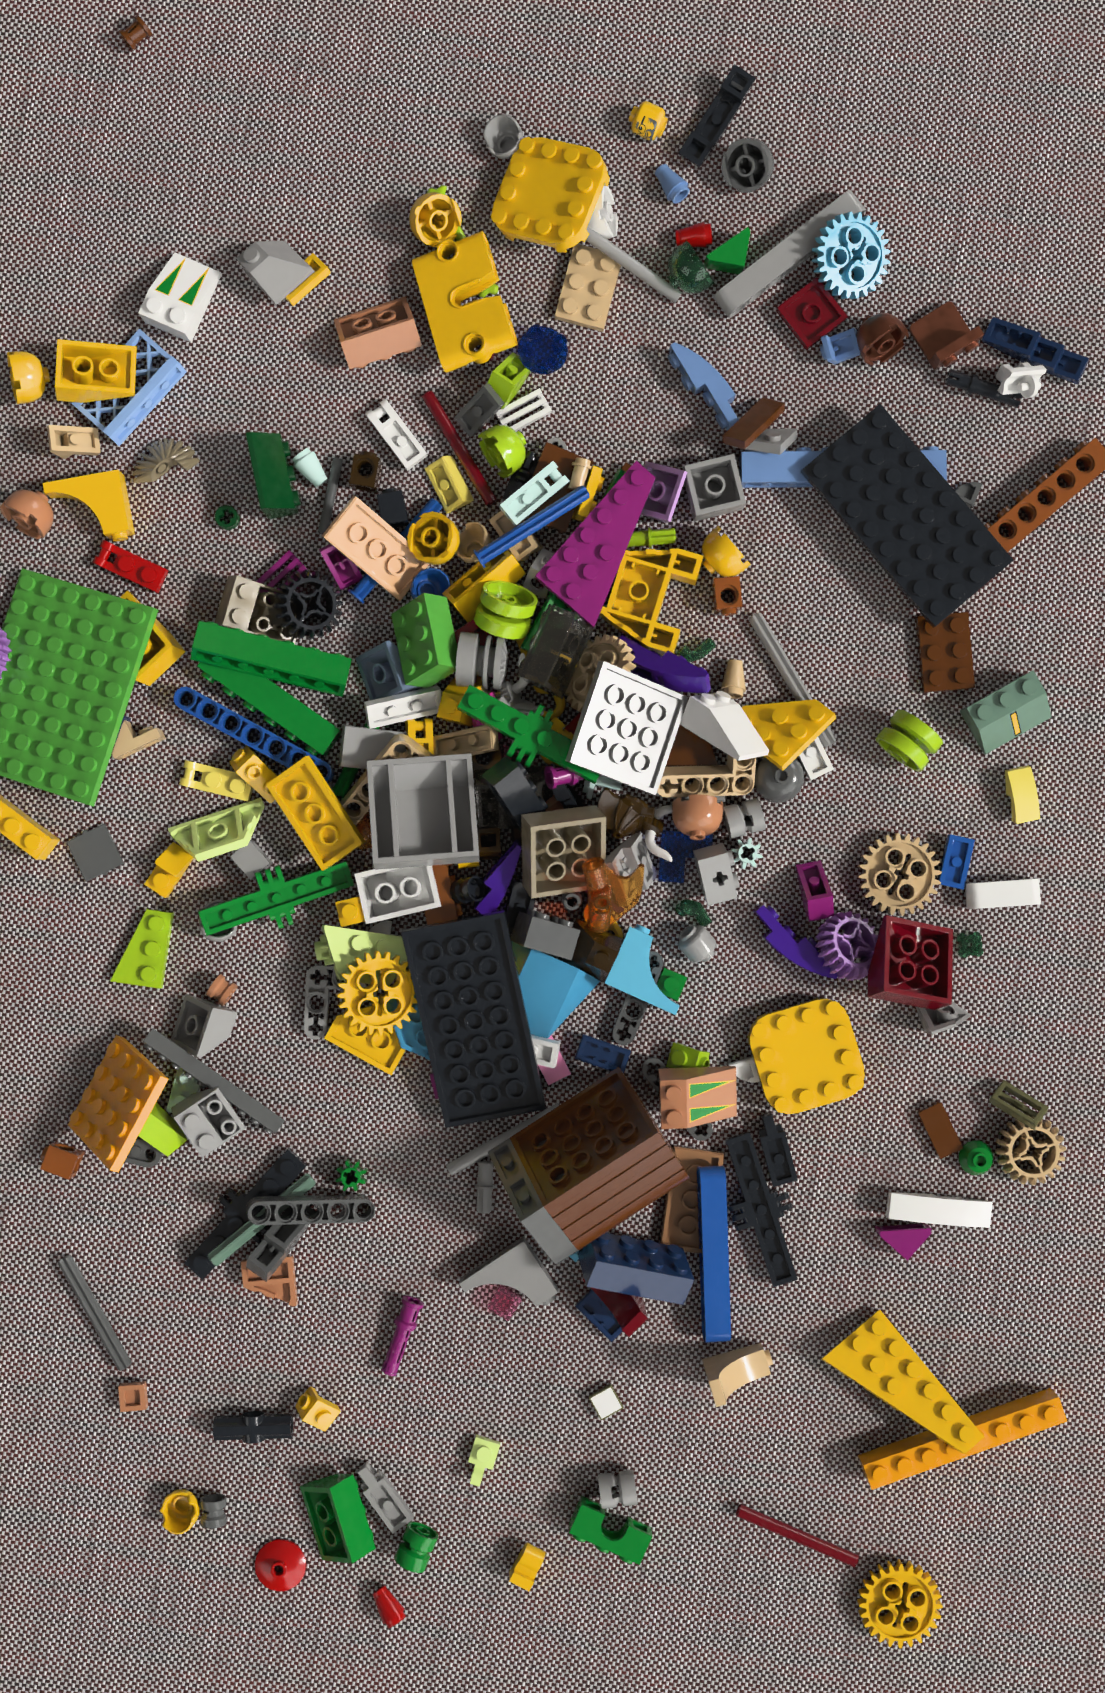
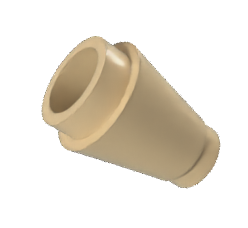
M728 660L721 691L728 693L731 696L730 699H740L743 697V693L746 692L743 661Z

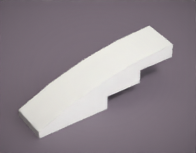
M889 1192L886 1218L941 1225L990 1228L992 1202L988 1200L963 1199L961 1197L936 1196L925 1193Z

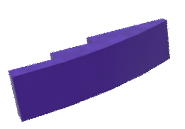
M516 839L483 877L484 884L488 887L483 900L474 902L475 909L479 912L477 915L495 912L502 901L514 875L522 847L519 840Z

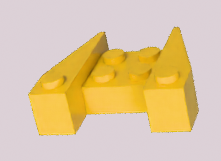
M679 548L669 550L646 549L644 551L626 550L620 563L607 607H602L599 617L650 651H655L660 655H664L667 651L674 654L680 636V629L657 623L670 579L695 586L702 566L703 555Z

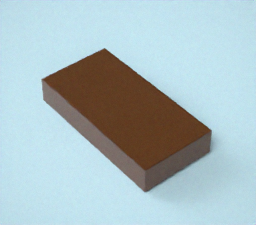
M938 1101L917 1111L939 1159L963 1149L942 1102Z

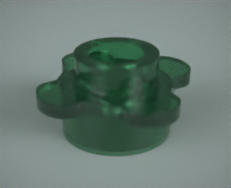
M973 932L970 935L960 933L956 938L960 947L958 955L961 958H967L970 955L980 957L984 952L981 941L982 935L979 932ZM968 943H972V947L969 948Z

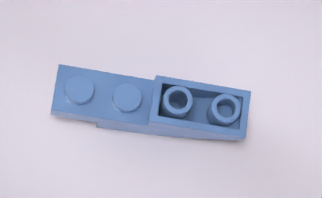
M674 342L670 345L668 359L674 369L678 368L682 374L681 381L687 391L691 389L694 396L704 391L702 394L704 401L708 407L712 406L717 413L715 418L722 429L726 428L728 431L739 420L730 406L736 394L722 375L709 362L692 350Z

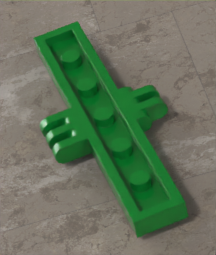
M469 685L457 709L513 739L514 741L506 754L508 757L511 758L515 753V749L520 752L516 761L521 762L524 754L529 757L525 761V766L530 767L538 753L591 783H596L600 776L599 774L565 761L572 740L551 729L553 722L550 721V718L554 711L549 709L544 718L540 714L545 706L540 704L536 712L530 710L527 716L476 687Z
M346 860L333 864L324 871L318 869L286 881L279 865L274 866L276 877H272L269 868L264 870L267 880L264 881L260 872L254 873L260 888L259 890L198 910L206 936L269 915L271 921L276 920L279 929L284 928L281 918L285 916L288 925H293L291 914L295 913L293 906L354 886Z

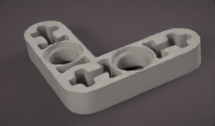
M316 965L310 968L306 974L304 1032L310 1039H320L328 1032L330 989L343 990V988L337 986L338 981L335 970L331 977L333 985L328 984L330 979L320 980V984H317L316 979H312V974H315L318 969L322 975H330L329 969L334 970V965ZM359 983L363 988L368 986L366 983ZM320 995L324 999V1006L321 1009L317 1010L311 1006L310 1000L312 996ZM310 1013H324V1018L318 1017V1024L323 1026V1030H320L318 1035L314 1034V1030L310 1029V1026L315 1023V1016L310 1017Z

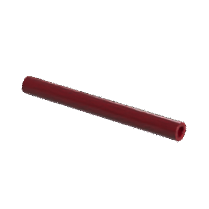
M429 391L425 393L422 399L485 505L493 504L497 501L494 493L434 392Z
M739 1504L736 1517L849 1566L856 1567L858 1563V1554L745 1505Z

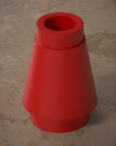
M703 221L680 230H675L677 246L707 248V245L713 244L711 223L705 224Z
M385 1585L372 1593L381 1621L388 1628L395 1626L406 1617L403 1612L405 1608Z

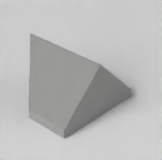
M953 1001L951 1005L936 1010L916 1007L924 1032L931 1035L957 1027L972 1016Z

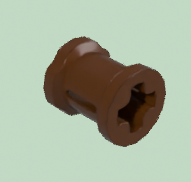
M138 15L134 17L135 21L127 28L118 31L120 37L132 51L136 49V45L146 36L151 37L153 35Z

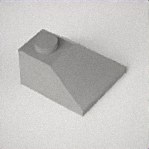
M256 241L236 258L248 277L276 305L314 273L313 268L285 241Z
M185 994L171 1041L195 1057L201 1058L230 1037L235 1026L237 1012L225 1006L222 1007L220 1004Z

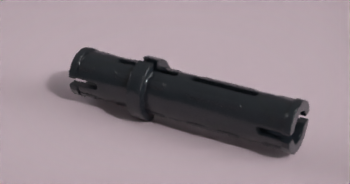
M950 369L947 376L957 380L949 377L945 379V385L965 390L966 394L971 395L974 393L1013 406L1014 408H1018L1021 401L1011 397L1016 399H1022L1023 397L1021 393L1002 395L998 391L1000 385L979 379L978 375L975 374L970 376Z

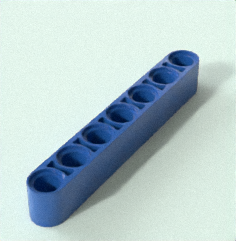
M181 687L175 692L174 703L185 712L288 768L294 765L293 759L296 755L310 756L317 768L320 766L327 768L328 774L324 778L326 782L330 783L333 780L335 773L329 763L192 688ZM191 693L193 695L192 703L184 706L182 703L183 696ZM209 705H214L215 715L211 718H206L205 709ZM232 717H236L238 726L236 729L229 731L227 721ZM258 729L260 739L255 743H251L249 734L251 731ZM275 742H281L283 745V750L278 755H273L271 752V747Z
M724 1166L697 1167L699 1249H702V1253H699L702 1336L704 1343L725 1342L731 1340L726 1172Z

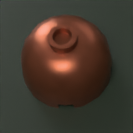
M889 313L868 316L863 320L856 335L860 356L869 365H874L872 361L880 359L881 363L886 362L903 348L905 344L902 340L905 336L908 338V329L901 320Z

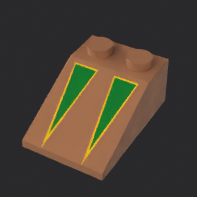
M736 1066L658 1069L661 1129L691 1128L737 1116Z

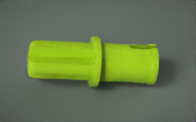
M648 527V530L634 531L627 548L648 545L649 548H652V545L675 543L676 531L674 528L651 530L650 527Z

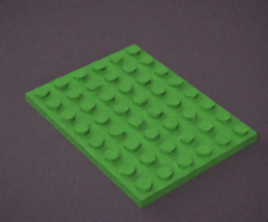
M21 569L2 630L7 633V639L11 641L8 647L12 651L8 654V658L11 661L6 663L5 667L7 670L2 671V679H0V776L89 806L95 805L158 613L157 609L30 570Z

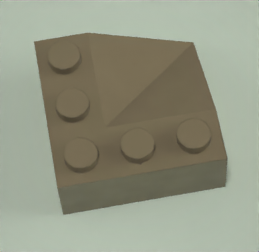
M596 805L521 815L522 886L531 899L606 888V870L603 862L606 860V816Z

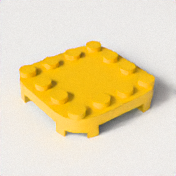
M525 137L519 142V149L512 155L493 203L491 219L505 238L514 241L516 238L553 247L558 253H567L568 248L574 247L581 240L585 242L589 236L586 230L603 186L608 187L610 177L606 164L601 155L589 147L543 137Z
M824 997L814 998L811 1001L771 1013H764L757 1017L751 1025L747 1035L748 1045L752 1052L763 1094L767 1102L778 1112L785 1114L800 1113L846 1099L862 1089L865 1077L864 1065L849 1016L838 1002Z

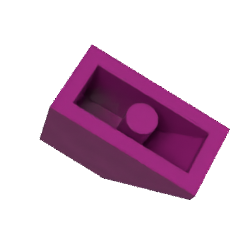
M821 860L796 865L802 902L808 921L833 917V894Z

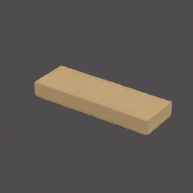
M487 725L433 736L434 756L469 753L473 756L499 750L498 731Z

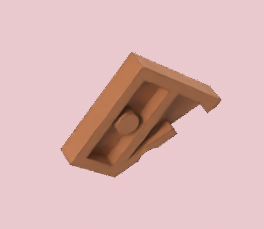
M288 1255L267 1282L246 1268L247 1259L241 1261L243 1288L254 1292L259 1291L269 1298H277L288 1302L290 1306L298 1305L293 1255Z

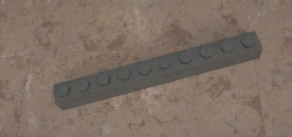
M154 1028L143 1040L144 1047L151 1052L154 1050L158 1053L157 1056L163 1061L167 1059L172 1062L170 1065L176 1070L182 1069L186 1077L196 1079L198 1081L197 1084L205 1089L207 1087L211 1089L218 1087L229 1104L238 1108L237 1112L242 1116L248 1115L252 1123L255 1125L261 1124L264 1127L263 1130L268 1134H276L285 1120Z

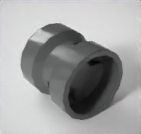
M208 1494L201 1497L200 1507L204 1510L200 1517L201 1527L214 1529L226 1525L227 1515L223 1510L226 1507V1496L223 1494Z

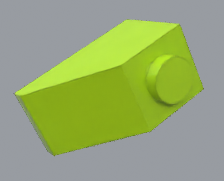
M514 352L492 371L488 383L505 403L501 409H504L514 399L534 367L533 364Z

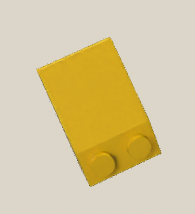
M57 339L55 375L57 401L86 403L135 396L137 346Z
M126 591L120 597L140 603L129 591ZM155 619L136 677V681L148 686L154 683L186 652L157 619Z

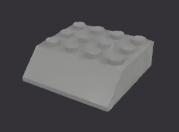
M471 753L367 761L372 856L375 870L479 862Z

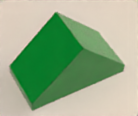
M748 227L706 255L704 262L706 269L733 274L743 272L751 230Z

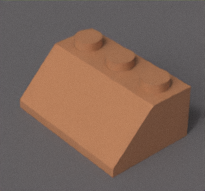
M406 296L334 319L349 369L363 368L368 363L377 360H387L393 355L402 352L409 353L422 346Z

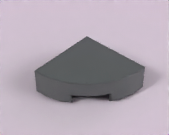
M965 483L955 489V492L970 509L975 504L982 483Z

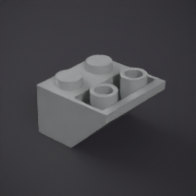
M218 1087L193 1093L171 1108L173 1118L202 1158L246 1129V1126Z

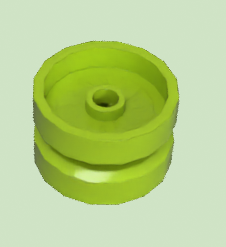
M494 580L484 583L480 595L481 603L478 604L474 616L475 624L487 633L501 638L522 639L526 637L532 622L530 617L533 616L538 602L536 595L530 590L511 582Z
M898 709L889 720L892 728L884 727L875 739L896 760L914 771L921 772L929 762L926 753L935 754L943 744V741L922 720L905 710Z

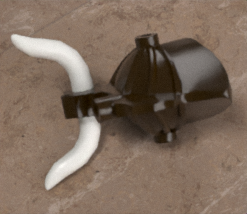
M603 787L597 807L606 816V833H612L614 838L621 839L641 832L645 835L646 847L652 854L672 862V856L666 850L657 846L654 841L655 836L659 837L663 831L664 822L660 821V818L672 813V805L662 806L655 810L654 807H648V804L643 800L632 797L629 794H620L618 796L608 788Z

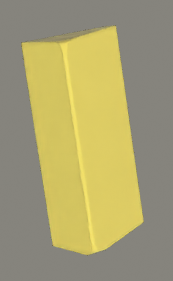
M442 456L424 468L446 514L474 501L453 456Z

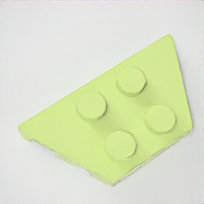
M258 798L170 827L168 831L181 847L200 862L247 846L265 805L262 799Z
M322 925V931L325 933L329 946L328 951L334 962L336 977L339 980L345 981L340 975L341 973L349 974L350 970L347 968V964L354 967L357 965L355 957L360 958L362 961L365 960V952L369 953L371 958H373L374 952L377 950L380 952L381 958H383L384 953L387 951L390 952V960L395 955H399L400 960L398 964L407 961L402 936ZM377 970V971H376V978H377V984H378V985H379L380 970ZM394 972L386 976L385 982L387 986H390L396 978ZM369 974L362 975L359 983L370 984L371 976Z

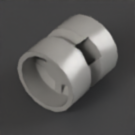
M758 798L743 801L742 806L735 803L723 807V818L730 839L744 836L746 831L755 833L766 830L765 819Z
M633 1470L619 1471L617 1476H614L612 1472L598 1474L602 1509L616 1508L618 1503H622L623 1506L638 1505ZM618 1485L619 1494H612L611 1487Z

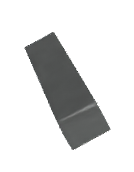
M362 1194L262 1196L252 1198L246 1206L248 1218L255 1225L364 1223L370 1221L376 1211L370 1198ZM340 1203L343 1205V1210L339 1214L330 1213L331 1207L334 1204ZM367 1203L368 1210L365 1213H356V1208L359 1204ZM309 1204L317 1205V1211L313 1215H306L304 1213L306 1206ZM257 1205H262L266 1208L264 1214L258 1217L252 1215L253 1208ZM282 1205H290L292 1209L288 1215L281 1216L278 1214V1210Z

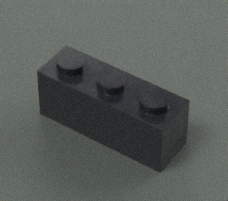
M505 756L481 776L514 827L522 833L521 815L546 812L548 805L540 796L535 794L537 788L529 778H525L524 774L527 772L519 761L513 762Z

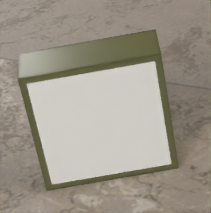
M611 1383L589 1395V1399L601 1420L624 1408Z

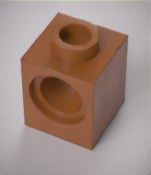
M740 576L714 578L712 581L714 612H721V616L737 614L736 611L742 608ZM724 591L731 592L734 597L733 602H724L721 599V593Z
M56 1141L50 1144L49 1147L46 1146L42 1151L40 1161H43L40 1169L70 1180L76 1176L85 1152Z

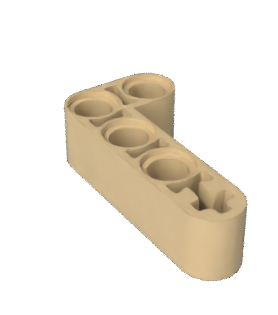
M727 754V765L665 767L657 792L662 797H689V795L694 794L709 796L746 795L754 787L756 757L738 761ZM720 777L717 783L710 784L712 779ZM739 777H745L741 783H735ZM689 778H695L692 784L685 785Z

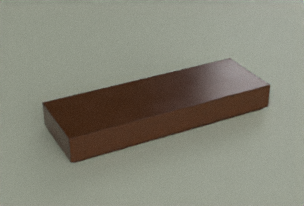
M762 397L723 434V443L745 450L785 411V403Z

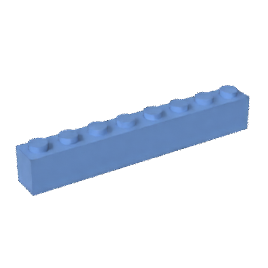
M928 446L920 450L947 481L946 450H939V447ZM802 447L797 448L796 451L785 450L781 455L745 449V452H741L739 457V475L742 488L813 487L802 475L801 470L828 447L822 448L821 451H812L811 448Z

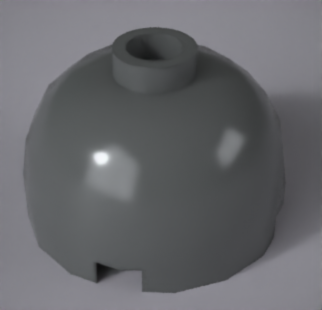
M742 138L730 144L721 162L722 174L726 183L741 193H750L763 187L771 178L774 170V157L771 149L763 141L756 138Z
M765 757L757 763L754 786L757 793L764 799L772 803H783L793 799L801 791L804 784V771L797 759L783 771Z

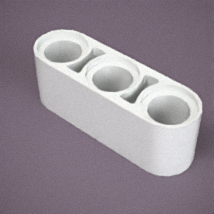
M1039 878L965 883L967 909L1041 904Z

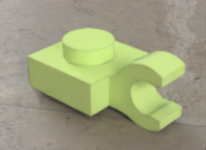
M480 1435L475 1436L468 1459L469 1463L475 1464L470 1484L480 1487L485 1468L493 1470L500 1442Z

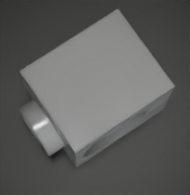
M250 840L245 847L233 850L235 853L230 856L250 880L256 879L254 873L260 872L262 874L265 869H268L273 864L254 840Z

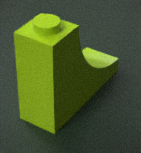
M156 1102L138 1136L168 1157L185 1143L187 1138L178 1123Z

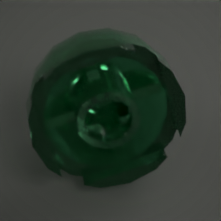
M687 240L672 251L668 259V268L671 274L667 278L675 290L680 287L685 293L697 294L715 284L708 270L706 271L701 259Z

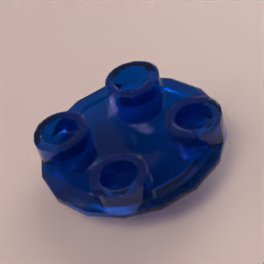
M532 325L529 331L525 332L519 340L517 350L519 359L525 368L533 373L542 375L554 373L563 366L567 359V339L563 334L552 328Z

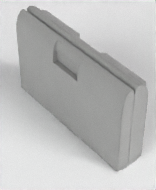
M343 725L339 766L367 769V761L374 760L392 737L397 734L407 735V732ZM399 744L394 749L399 753H403L406 751V745Z

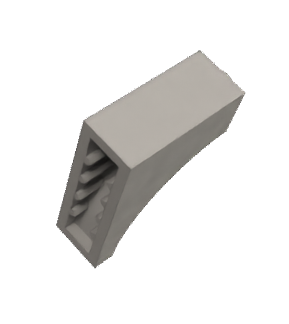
M525 1236L461 1277L459 1282L464 1292L487 1284L509 1286L526 1295L536 1307L540 1304H543V1306L548 1305L556 1298L555 1294L558 1293V1286Z

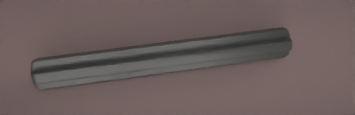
M71 1255L65 1256L58 1261L60 1269L117 1369L122 1371L128 1368L132 1361Z

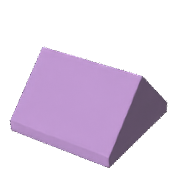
M645 461L644 468L656 478L641 515L664 523L671 522L687 472Z

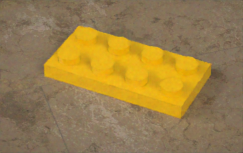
M310 756L303 757L266 784L322 871L328 869L366 842Z

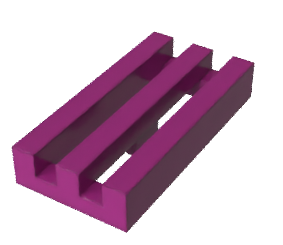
M289 550L256 582L264 584L289 559L293 561L267 586L274 588L296 566L299 567L297 571L301 575L303 570L307 568ZM259 589L260 593L269 592L265 589Z

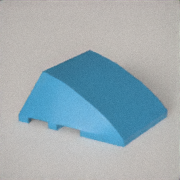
M511 941L531 1034L549 1038L600 981L552 956Z

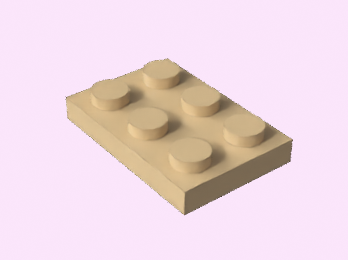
M576 244L571 253L555 319L604 332L621 265L598 249Z

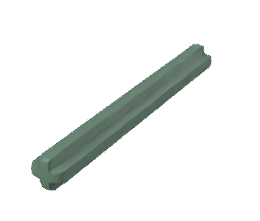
M306 1173L279 1196H303L316 1185V1182L310 1174ZM282 1205L278 1210V1214L280 1215L290 1205ZM264 1207L255 1216L263 1215L266 1208ZM250 1220L247 1221L208 1254L209 1260L213 1265L219 1266L267 1225H255Z

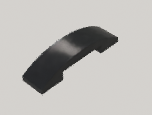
M734 64L720 86L717 96L696 129L690 133L678 154L700 168L737 114L756 78Z

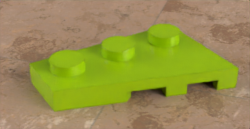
M146 909L110 980L111 982L163 988L174 913Z

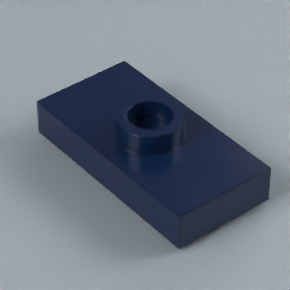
M582 1034L575 1059L609 1071L619 1067L624 1074L631 1050Z
M591 1288L575 1304V1307L611 1342L623 1332L614 1315Z

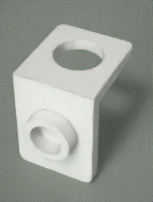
M542 549L534 560L523 584L524 588L541 598H545L549 590L545 586L542 589L534 587L531 579L535 578L536 574L554 555V553L546 549Z

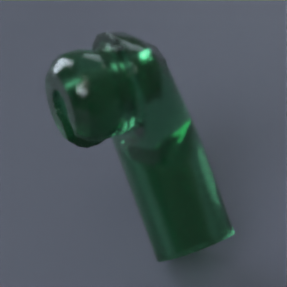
M707 638L692 651L688 646H683L677 652V655L683 656L688 662H694L703 659L716 647V644L711 638Z
M685 899L676 905V912L679 916H695L698 923L704 927L713 922L704 906L698 901Z

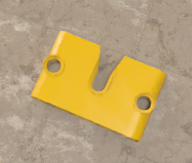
M483 231L456 242L445 240L439 244L436 250L412 259L413 269L438 357L446 373L466 366L473 361L478 364L486 363L493 353L497 354L518 345L507 304H503L501 296L476 299L461 305L463 300L481 293L499 281L491 249ZM455 253L452 258L448 259L451 254ZM482 344L481 348L474 352L476 346Z

